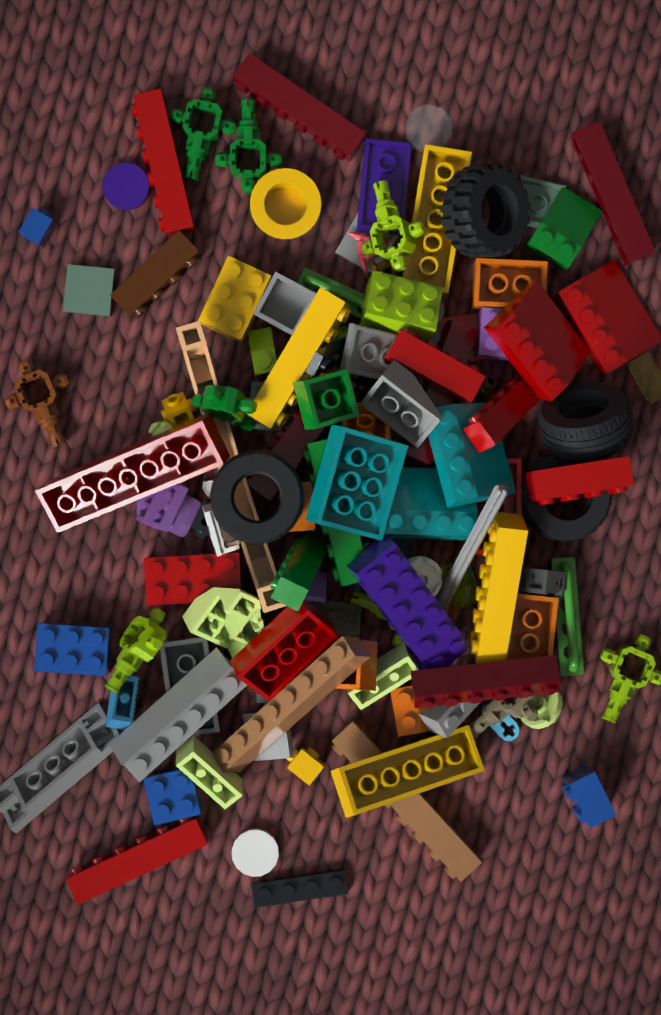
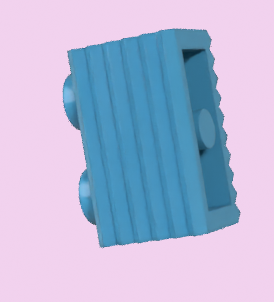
M128 676L118 694L110 692L106 727L125 730L133 723V714L136 707L135 700L137 699L138 682L140 680L138 677Z

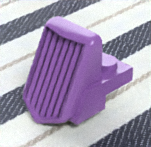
M175 484L137 500V517L135 520L152 528L165 532L169 531L177 536L185 537L200 508V502L186 494L188 488Z

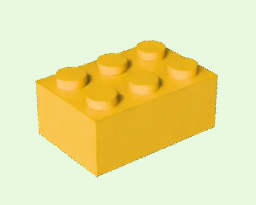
M228 256L198 321H200L201 325L243 344L256 317L253 313L272 276Z

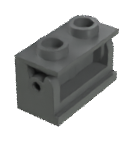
M522 567L518 591L564 596L566 572Z

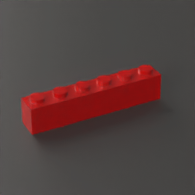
M161 88L133 95L135 103H131L134 118H139L140 126H136L139 140H144L145 144L142 154L144 162L149 163L151 169L150 172H147L150 186H155L156 194L152 196L155 208H160L162 217L158 218L161 232L165 231L168 237H172L179 230L182 234L195 231L194 222Z
M199 816L179 819L178 824L171 827L169 824L158 828L156 830L157 833L148 837V834L142 835L134 840L135 844L128 847L126 844H123L113 849L114 853L105 857V854H101L91 860L92 863L85 867L83 864H80L70 869L71 873L66 877V882L77 905L208 845L209 838Z

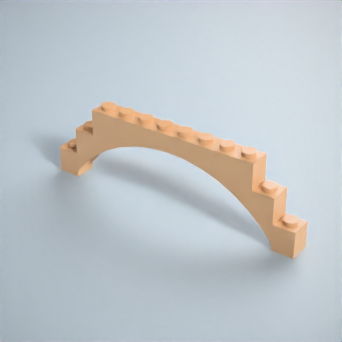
M200 321L177 327L176 332L194 394H204L207 385L218 386ZM213 419L231 455L229 459L238 455L230 424L227 421ZM245 477L236 487L234 494L235 505L238 511L246 518L259 520ZM240 541L263 613L285 607L286 605L271 598L274 589L270 588L277 572L267 543L250 544Z

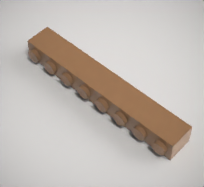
M342 636L213 752V755L223 773L241 772L366 662L371 656L359 637Z
M353 719L332 737L334 744L331 747L340 757L344 754L349 759L348 765L383 753ZM421 793L385 805L388 809L393 807L398 813L396 818L403 826L409 825L414 830L412 835L420 844L423 842L427 844L430 848L428 853L435 861L441 860L446 865L444 870L452 879L457 877L462 882L482 863L480 857Z

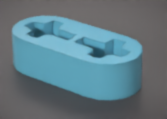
M485 703V704L483 705V707H482V709H481V715H482V710L486 708L485 705H486L487 703ZM509 715L502 722L507 726H514L512 728L514 733L511 736L508 733L503 735L505 730L500 725L501 723L490 724V727L505 741H513L519 735V726Z

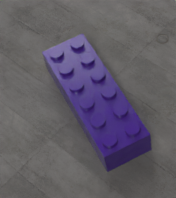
M384 535L382 541L377 540L347 565V568L424 669L448 667L471 648L398 546Z

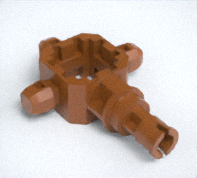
M29 359L20 362L21 373L25 376L16 380L14 388L17 395L13 393L6 397L5 403L7 408L16 409L21 407L20 404H22L23 409L33 412L38 425H41L43 430H46L53 449L67 444L59 426L61 423L59 420L60 414L56 407L60 398L57 389L62 390L70 384L67 375L59 374L54 376L55 379H53L47 372L42 370L34 371L36 368ZM39 378L45 379L51 397L36 405L30 404L24 386Z

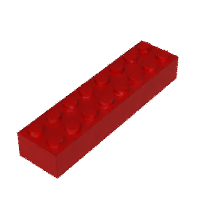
M207 413L44 482L35 492L58 533L222 466L231 455L210 413Z

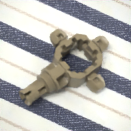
M537 694L527 698H517L514 705L509 703L508 698L502 701L493 700L489 704L487 703L485 705L486 708L482 710V715L468 724L472 735L477 738L490 724L501 723L507 715H511L514 718L525 717L527 720L533 721L538 717L536 706L540 703L542 695Z

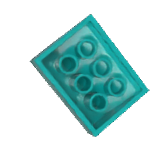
M486 402L436 407L442 419L428 435L447 508L488 500L497 484L507 487V496L516 494L502 439L495 446L478 453L463 431V428L470 423L468 419L473 414L481 412L480 407Z
M331 425L305 520L382 541L408 445L343 426Z
M402 467L384 535L389 539L467 540L478 519L476 503L447 508L437 468Z

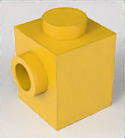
M302 746L299 751L295 748L293 750L294 757L287 758L289 761L287 768L310 786L324 768V763L318 759L320 755L311 747L305 749Z

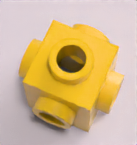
M183 392L172 394L168 398L161 400L164 410L160 412L164 421L171 423L173 428L195 419L193 413L196 412V408L192 405V399L187 400Z

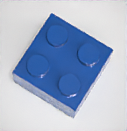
M588 765L562 777L565 783L561 786L567 798L571 802L574 801L575 805L572 806V809L582 824L586 823L592 828L616 816L596 772Z
M178 767L150 773L143 779L154 825L202 813L203 807L197 784Z

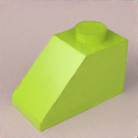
M271 327L248 331L256 378L268 376L277 362Z

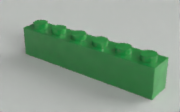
M327 439L306 444L307 449L303 450L306 464H311L313 472L309 473L312 488L316 483ZM321 525L323 535L328 534L330 542L326 544L329 558H334L336 566L332 568L335 582L339 581L341 586L358 583L357 579L347 568V565L364 552L360 535Z
M307 531L304 532L302 538L297 536L270 588L274 589L271 598L299 611L327 552L326 544L330 542Z

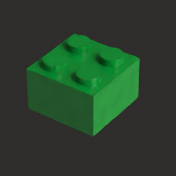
M348 369L334 370L315 377L292 382L305 430L322 428L360 416Z

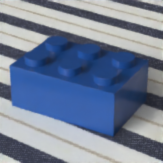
M54 622L37 623L34 671L107 676L110 674L113 626Z

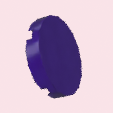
M127 162L116 164L110 168L104 176L102 184L103 192L108 202L114 207L125 211L134 210L143 205L150 191L149 180L143 169L136 164Z

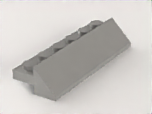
M216 647L109 745L120 764L124 765L141 782L247 685L236 677L230 661Z
M99 702L0 785V812L4 814L10 830L18 833L113 752L109 744L121 734L122 729L105 726L107 711Z

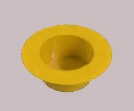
M276 169L265 174L254 186L250 198V210L255 223L263 232L278 239H293L305 234L314 226L321 210V197L317 186L306 174L295 169Z

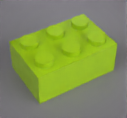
M373 270L366 286L360 325L394 334L399 330L404 331L408 329L418 335L417 339L430 341L437 330L443 287Z

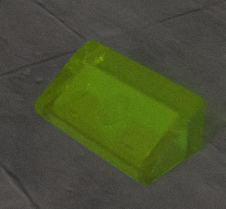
M456 560L441 565L445 580ZM471 564L451 599L454 609H461L478 603L476 601L477 583Z

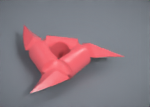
M346 232L357 240L358 259L367 275L369 258H374L377 254L367 256L363 254L361 246L364 242L370 240L371 236L365 235L362 232ZM393 236L384 239V242L388 245Z

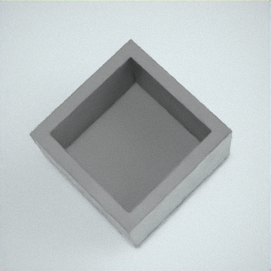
M275 271L253 314L280 330L293 335L316 293Z

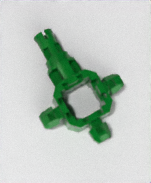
M211 88L203 90L201 100L193 99L187 103L186 112L183 109L176 108L171 110L170 120L179 125L183 123V130L188 137L185 148L188 161L183 177L187 180H191V178L193 181L199 180L202 161H205V156L209 153L210 144L219 140L220 132L223 131V134L232 135L236 131V122L230 119L223 120V112L219 105L215 103V90ZM203 110V112H212L216 115L212 132H207L206 134L201 131H193L190 128L195 111Z
M247 99L241 100L242 120L239 122V127H237V139L230 145V154H227V152L215 154V164L226 168L227 165H230L231 174L237 180H242L243 192L251 194L256 185L255 180H260L267 174V165H270V168L282 165V154L277 152L267 154L266 145L260 140V128L256 121V100L250 99V105L248 106ZM241 149H257V151H260V169H256V171H240V169H237L238 151H241Z
M207 385L204 394H196L192 398V405L205 414L210 413L213 419L227 421L233 426H241L245 431H251L255 428V419L247 414L256 412L257 403L253 399L246 397L238 389L227 386Z

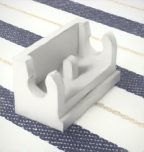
M211 504L203 505V512L217 557L239 549V540L227 534L220 527L213 515Z

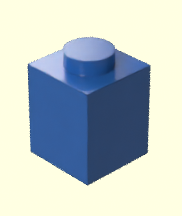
M32 208L18 233L27 240L44 248L57 223L51 219L53 215L42 208L37 211Z

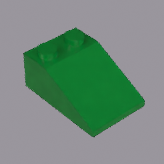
M562 187L525 247L561 270L566 271L582 248L602 210L567 188Z

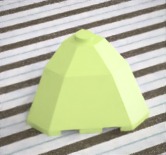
M213 587L195 598L182 616L191 633L227 648L232 658L264 629L259 598L241 589Z

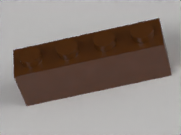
M179 230L110 296L132 319L135 316L139 318L147 311L148 308L146 306L152 300L157 301L164 295V289L169 284L174 285L181 279V273L186 268L191 269L199 262L198 257L200 253Z

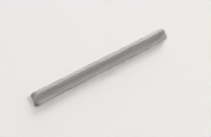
M497 484L494 487L436 597L444 611L508 494L507 487Z

